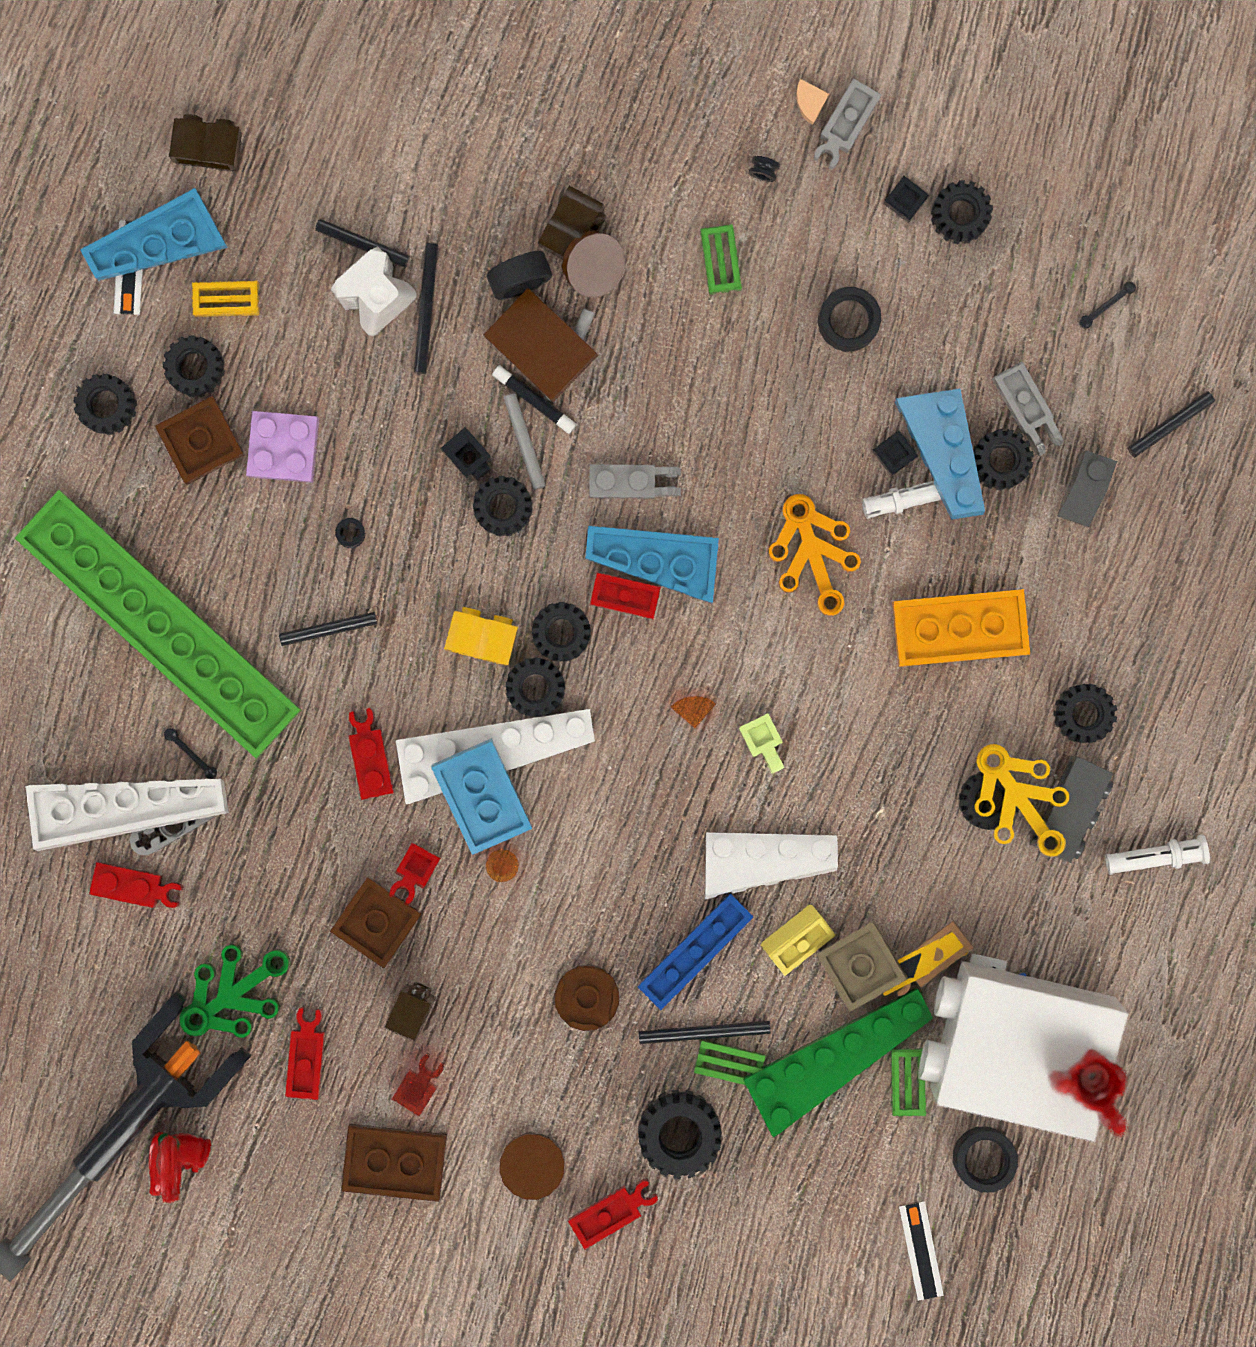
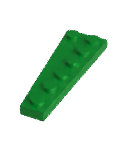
M916 987L906 994L762 1067V1070L744 1076L743 1081L772 1137L779 1135L931 1021L933 1016L919 989Z

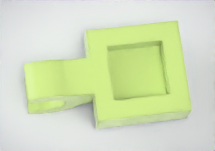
M768 713L739 727L752 757L762 754L772 774L784 768L774 748L783 742Z

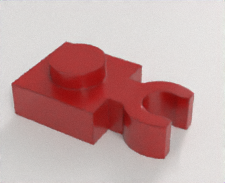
M411 843L395 874L403 877V879L392 885L389 896L393 897L398 889L406 890L408 897L404 905L408 906L415 896L414 886L417 885L424 889L441 858Z

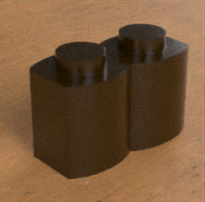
M184 114L183 118H174L169 158L173 163L180 165L237 171L242 132L239 127L235 126V122L231 120L216 119L215 123L203 122L202 117Z
M569 185L538 241L539 247L563 260L566 249L576 237L580 238L586 232L599 231L607 216L603 213L604 204Z

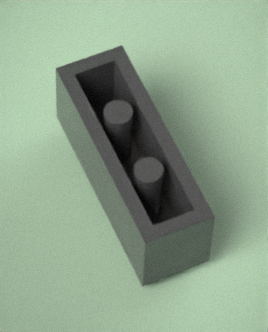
M1078 756L1070 757L1057 787H1063L1068 791V803L1062 807H1055L1049 802L1042 817L1050 830L1060 832L1065 839L1063 852L1054 857L1072 863L1073 858L1078 859L1082 854L1086 844L1082 839L1087 829H1092L1096 824L1100 814L1096 809L1101 799L1105 800L1109 796L1114 784L1110 781L1113 773ZM1059 790L1055 791L1053 800L1056 803H1062L1065 799L1064 793ZM1036 833L1029 845L1038 848V836ZM1047 837L1045 839L1044 845L1047 849L1052 850L1056 847L1055 838Z

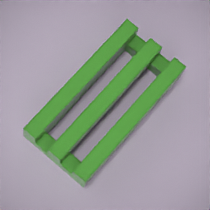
M733 224L701 228L700 233L709 295L716 294L717 292L727 293L732 290L741 291ZM721 233H727L734 283H727ZM713 234L721 283L719 285H715L708 235Z
M701 1039L694 1073L745 1085L743 1081L744 1076L703 1067V1062L754 1074L762 1070L766 1056L765 1054ZM706 1049L757 1062L756 1066L706 1055L705 1052Z
M893 1048L891 1050L892 1116H926L925 1080L918 1078L923 1048ZM899 1057H904L905 1109H900ZM911 1057H917L918 1108L912 1109Z

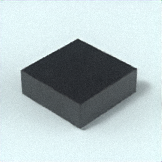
M903 176L884 200L883 204L909 223L928 199L929 194Z
M899 430L872 450L890 476L896 474L918 457Z

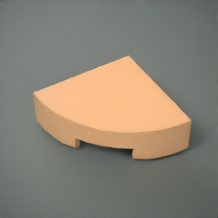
M800 79L796 91L797 104L803 118L814 125L828 99L829 93Z

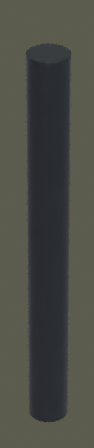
M435 243L425 244L414 373L427 374L438 244Z
M770 1021L639 1031V1043L650 1044L771 1034Z

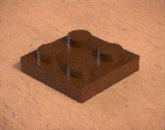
M214 396L155 425L186 485L245 455Z
M368 876L330 932L384 969L422 913L410 904L408 906L404 905L405 901L397 895L390 897L388 889Z

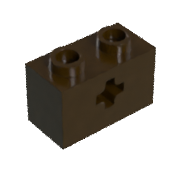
M414 982L413 985L406 984L400 990L384 1028L415 1041L420 1035L436 999V996L430 994L432 989L418 982Z

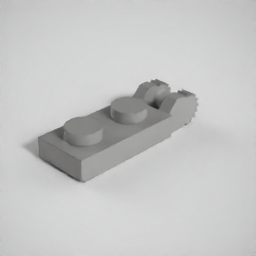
M1022 361L992 378L1023 435L1026 434L1036 455L1041 456L1046 453L1044 443L1035 430L1043 424L1049 439L1055 446H1059L1064 442L1061 433L1053 421L1054 416Z
M590 464L589 498L655 499V497L681 496V488L676 486L655 488V476L677 477L681 475V468L655 467V465Z

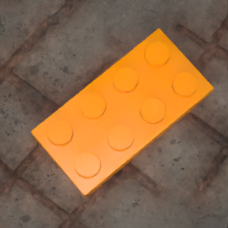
M1024 589L892 602L898 667L1030 655Z

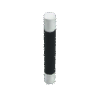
M501 365L494 370L492 376L565 432L571 434L577 424Z

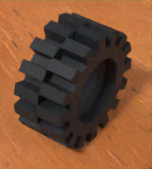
M959 180L957 184L952 182L940 191L931 209V214H933L931 221L932 225L937 227L935 230L937 234L942 233L944 235V240L952 239L954 240L953 244H959L961 241H964V244L970 243L972 239L976 240L988 227L992 219L993 205L989 203L991 200L989 194L985 196L983 193L985 189L982 186L978 189L975 187V182L970 181L969 184H965V180ZM956 201L968 202L974 210L972 221L966 224L956 223L950 216V206Z
M997 429L985 435L974 447L973 452L979 482H984L986 484L985 487L990 489L993 487L996 490H1008L1021 483L1030 474L1029 470L1033 467L1034 463L1031 462V458L1034 455L1033 451L1029 450V446H1031L1029 441L1025 442L1022 439L1024 437L1022 434L1013 433L1014 430L1011 429L1006 431ZM1003 447L1012 452L1014 465L1011 470L999 472L992 467L990 455L994 449Z
M499 476L498 478H489L486 483H482L479 486L480 489L474 495L473 510L476 520L485 531L500 537L501 535L512 536L513 533H519L525 525L527 526L533 511L532 499L521 482H518L513 477ZM499 494L510 495L516 504L514 513L505 519L495 517L490 510L492 499Z
M565 602L552 603L544 609L542 608L537 617H535L532 637L535 646L546 658L557 662H566L579 657L586 650L591 638V628L585 613L575 605ZM559 619L569 621L574 627L573 639L564 645L555 644L549 637L550 625Z
M528 658L517 663L509 672L505 685L507 698L513 708L523 715L531 717H542L552 713V711L558 708L565 694V682L561 672L554 664L541 658ZM531 675H541L548 683V692L540 700H530L523 692V683Z
M1080 684L1069 687L1067 691H1063L1060 694L1061 698L1056 700L1055 703L1057 707L1053 711V716H1056L1057 719L1055 722L1056 727L1061 729L1060 733L1063 736H1067L1069 740L1074 742L1093 743L1107 737L1106 734L1113 730V722L1117 721V716H1115L1117 706L1112 703L1113 697L1106 693L1107 690L1102 687H1096L1094 684ZM1081 701H1089L1097 709V718L1090 726H1081L1074 719L1073 710Z

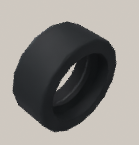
M532 251L510 258L493 267L486 275L494 297L498 300L519 296L527 288L532 291L548 282L553 276L545 254L542 251Z
M854 286L843 287L832 292L823 302L818 316L819 331L824 341L834 349L844 352L858 351L868 346L877 335L882 321L881 309L875 297L866 290ZM852 300L858 302L865 307L868 313L869 323L867 329L856 338L841 337L831 326L830 316L832 310L843 301Z
M975 1127L966 1131L957 1140L953 1150V1165L960 1179L969 1188L981 1193H994L1005 1188L1014 1179L1018 1169V1154L1013 1143L1001 1131L991 1127ZM981 1140H990L997 1143L1004 1153L1002 1170L996 1176L989 1179H981L974 1176L966 1165V1155L969 1148Z

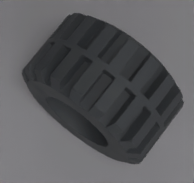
M679 1089L672 1090L670 1094H665L664 1092L658 1095L657 1100L653 1101L652 1099L646 1111H643L638 1130L641 1153L644 1159L649 1161V1166L653 1170L656 1168L660 1170L661 1175L667 1177L670 1174L674 1176V1179H681V1176L688 1175L689 1179L695 1177V1173L701 1171V1173L708 1169L707 1165L710 1162L713 1164L716 1160L717 1151H720L721 1126L715 1109L701 1095H693V1092L688 1090L685 1093L679 1092ZM673 1117H688L698 1125L699 1139L692 1148L685 1151H673L662 1143L660 1138L661 1127L667 1120Z

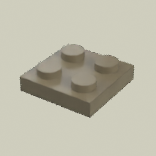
M875 921L816 954L850 1012L908 979Z

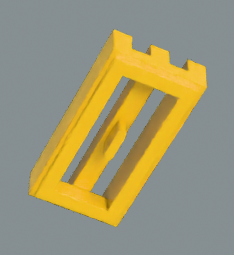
M258 281L192 282L193 316L260 315V309L258 308ZM251 290V295L200 296V291ZM251 303V307L200 308V304Z

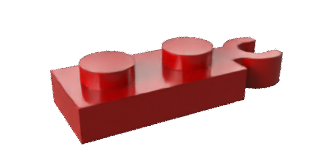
M366 708L367 720L363 723L357 721L355 711L349 712V722L357 729V734L349 735L348 738L361 800L395 793L382 729L372 731L371 725L375 720L372 708Z
M96 862L89 895L149 908H155L157 900H161L166 907L176 908L180 906V902L172 901L169 898V892L171 889L181 891L184 886L177 882L161 885L163 875Z
M300 1007L297 1011L296 1019L301 1026V1030L293 1029L290 1036L285 1097L318 1100L320 1098L326 1032H318L316 1027L323 1019V1011L320 1008L316 1009L315 1019L308 1021L304 1016L305 1007Z
M648 1178L640 1180L633 1192L629 1193L624 1185L568 1218V1223L584 1250L641 1217L639 1206H651L658 1201L657 1194H653L651 1197H644L641 1194V1190L650 1184Z

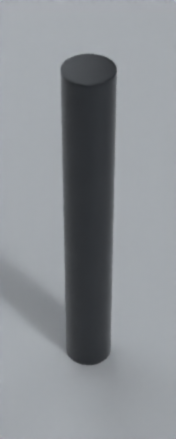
M319 219L316 224L315 231L366 252L379 247L383 252L387 253L392 263L404 268L408 265L410 255L322 219Z
M1209 391L1205 392L1128 446L1130 454L1134 458L1210 406L1215 402L1213 395Z
M370 612L280 633L279 639L281 645L286 646L376 625L378 622L376 613Z

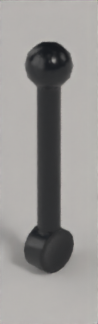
M1131 281L1126 282L1121 291L1089 316H1082L1079 320L1080 327L1088 329L1094 319L1126 294L1134 293L1136 290L1135 283Z
M173 728L165 730L164 738L167 741H173L204 770L206 778L214 779L217 776V770L212 766L209 767L178 737L177 730Z

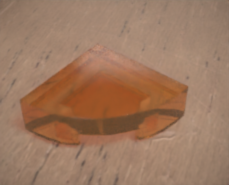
M689 696L678 700L670 708L695 729L716 703L705 697Z

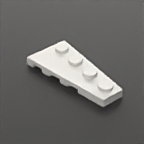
M706 832L705 899L714 898L717 895L729 892L746 891L747 888L761 885H774L780 881L793 878L797 880L834 872L838 868L837 836Z

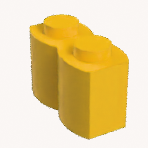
M462 607L461 612L454 611L444 649L453 653L509 666L518 627L512 625L513 619L494 615L493 620L481 618V611Z

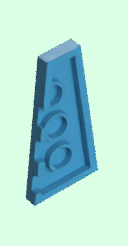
M194 188L80 249L94 277L100 281L225 249L228 246L198 191Z
M961 389L896 398L895 404L907 423V429L921 452L920 456L934 479V485L951 520L984 515L985 507Z
M588 526L586 560L713 604L719 538Z

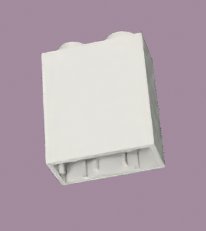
M961 961L957 979L943 976L936 994L934 1015L947 1018L941 1043L926 1040L919 1063L918 1078L931 1082L930 1088L936 1104L1095 1142L1100 1123L1097 1113L1083 1108L1069 1094L1062 1096L1054 1091L1050 1086L1048 1075L1053 1073V1071H1068L1074 1064L1080 1061L1089 1049L1098 1051L1108 1061L1115 1063L1128 1012L1114 996ZM1091 1073L1089 1078H1094L1095 1074Z

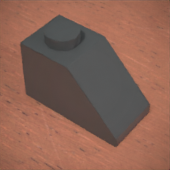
M1087 450L1078 455L1057 516L1089 527L1108 490L1117 461Z

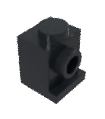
M466 427L441 447L443 453L468 481L472 477L476 480L481 479L491 469L488 463L493 460L492 457ZM469 452L476 455L475 461L471 464L464 462V456Z

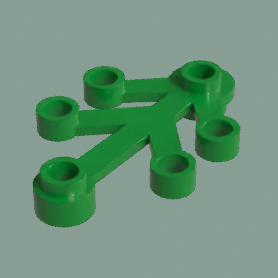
M236 944L226 946L221 953L223 966L218 994L208 1004H206L208 985L216 976L215 967L210 963H203L195 969L196 985L193 1002L182 1010L179 1018L182 1030L190 1036H201L209 1029L230 1032L239 1038L248 1036L253 1030V1023L248 1017L231 1020L214 1015L223 1008L257 1013L266 1019L275 1017L280 1011V1004L276 999L267 998L262 1001L241 996L269 976L279 977L285 974L291 964L289 955L279 949L270 951L264 956L262 966L233 985L236 966L242 959L243 951ZM232 948L237 951L236 960L228 959V949ZM274 957L282 958L283 966L281 968L273 966L272 959ZM205 967L210 970L211 975L209 979H203L200 976L201 968ZM270 1002L275 1006L273 1014H268L264 1011L265 1003ZM194 1013L201 1015L202 1023L200 1025H195L192 1022L191 1018ZM243 1021L248 1025L246 1033L238 1031V1022Z

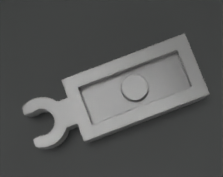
M853 78L820 135V138L827 143L820 145L816 149L814 161L817 162L822 154L828 153L832 157L828 169L833 170L839 161V149L847 154L849 153L882 94Z

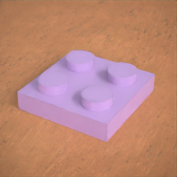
M252 411L246 476L313 483L319 418L316 416Z

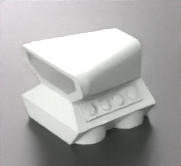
M379 247L370 249L341 275L331 288V291L345 310L359 309L361 327L370 336H374L411 304L417 296L415 289L409 283L392 277L393 265L387 253L383 252Z

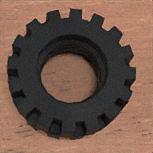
M188 335V338H178V342L175 344L172 342L169 346L171 349L164 354L166 359L163 362L164 375L170 384L182 394L191 397L205 396V393L209 392L211 394L214 392V388L222 383L221 377L225 375V362L217 347L205 338ZM193 353L203 355L207 361L205 374L195 380L187 379L181 371L182 361L186 356Z
M109 374L92 375L91 379L86 378L83 380V386H78L76 392H78L77 397L74 396L73 402L76 404L74 411L78 415L80 422L96 433L113 435L114 432L120 433L124 431L123 428L125 426L129 427L132 423L130 421L131 418L136 415L134 410L137 407L133 390L124 381ZM103 391H110L118 399L117 410L110 417H99L93 410L94 398Z
M978 772L970 776L966 783H963L958 798L960 800L959 808L964 818L972 825L981 829L994 830L999 825L1002 806L996 813L987 817L979 816L975 812L974 804L976 796L981 790L984 776L982 772ZM997 779L995 788L1000 791L1004 799L1005 789ZM1016 806V809H1015V815H1016L1017 812H1019V809H1018L1017 806Z

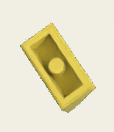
M810 904L765 939L761 946L784 976H786L834 938L836 934L813 905Z

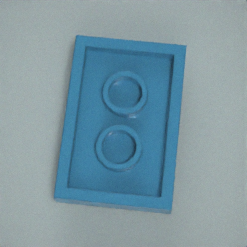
M492 738L431 765V769L472 855L532 829V824Z

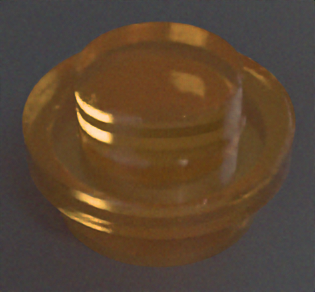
M496 850L487 858L486 871L495 881L507 882L518 872V859L509 850Z

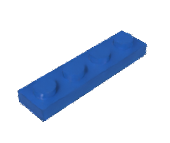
M729 893L637 987L662 1010L754 916Z

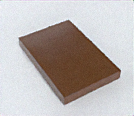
M529 288L483 334L496 349L552 402L599 356Z
M349 1124L341 1191L439 1202L447 1134Z

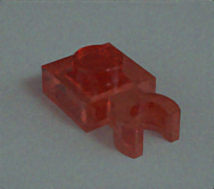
M429 1053L424 1054L419 1062L420 1072L417 1074L410 1069L392 1097L393 1101L419 1117L438 1087L430 1082V1080L438 1077L445 1067V1063L441 1062L436 1070L428 1069L426 1061L430 1057Z

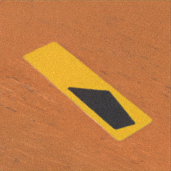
M951 932L940 940L938 939L898 959L908 979L884 992L883 995L886 996L928 975L933 969L964 946L955 934ZM937 948L943 951V958L939 961L934 960Z

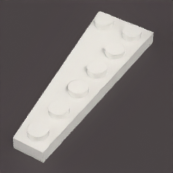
M590 709L396 740L405 803H414L443 793L431 769V765L491 738L507 771L595 742Z
M222 779L26 786L33 850L36 851L229 813L225 784Z

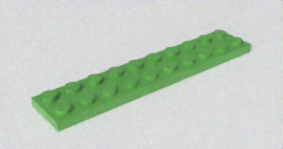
M58 490L15 537L23 547L255 758H259L302 711L62 491Z

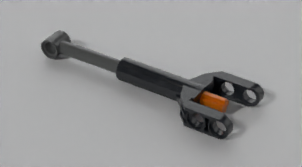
M178 991L168 999L132 1041L133 1066L137 1075V1087L73 1159L76 1168H74L13 1240L10 1241L5 1237L0 1243V1274L9 1282L30 1261L31 1258L27 1255L28 1251L90 1180L99 1181L162 1108L207 1107L252 1056L241 1047L223 1062L198 1092H195L192 1089L194 1086L182 1076L201 1054V1051L197 1049L198 1047L195 1044H191L186 1040L168 1062L155 1052L151 1054L148 1049L181 1013L183 1004L187 1000Z

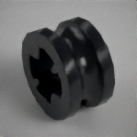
M753 156L752 163L754 167L749 168L748 174L758 180L776 182L777 176L775 171L779 170L780 163L771 158Z
M345 518L337 524L335 536L343 547L352 549L363 543L365 529L357 519ZM349 525H355V531H360L359 537H353L352 542L345 541V535L341 536L342 530H348Z

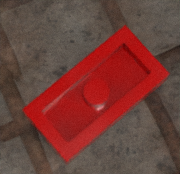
M597 573L590 605L654 620L661 587Z

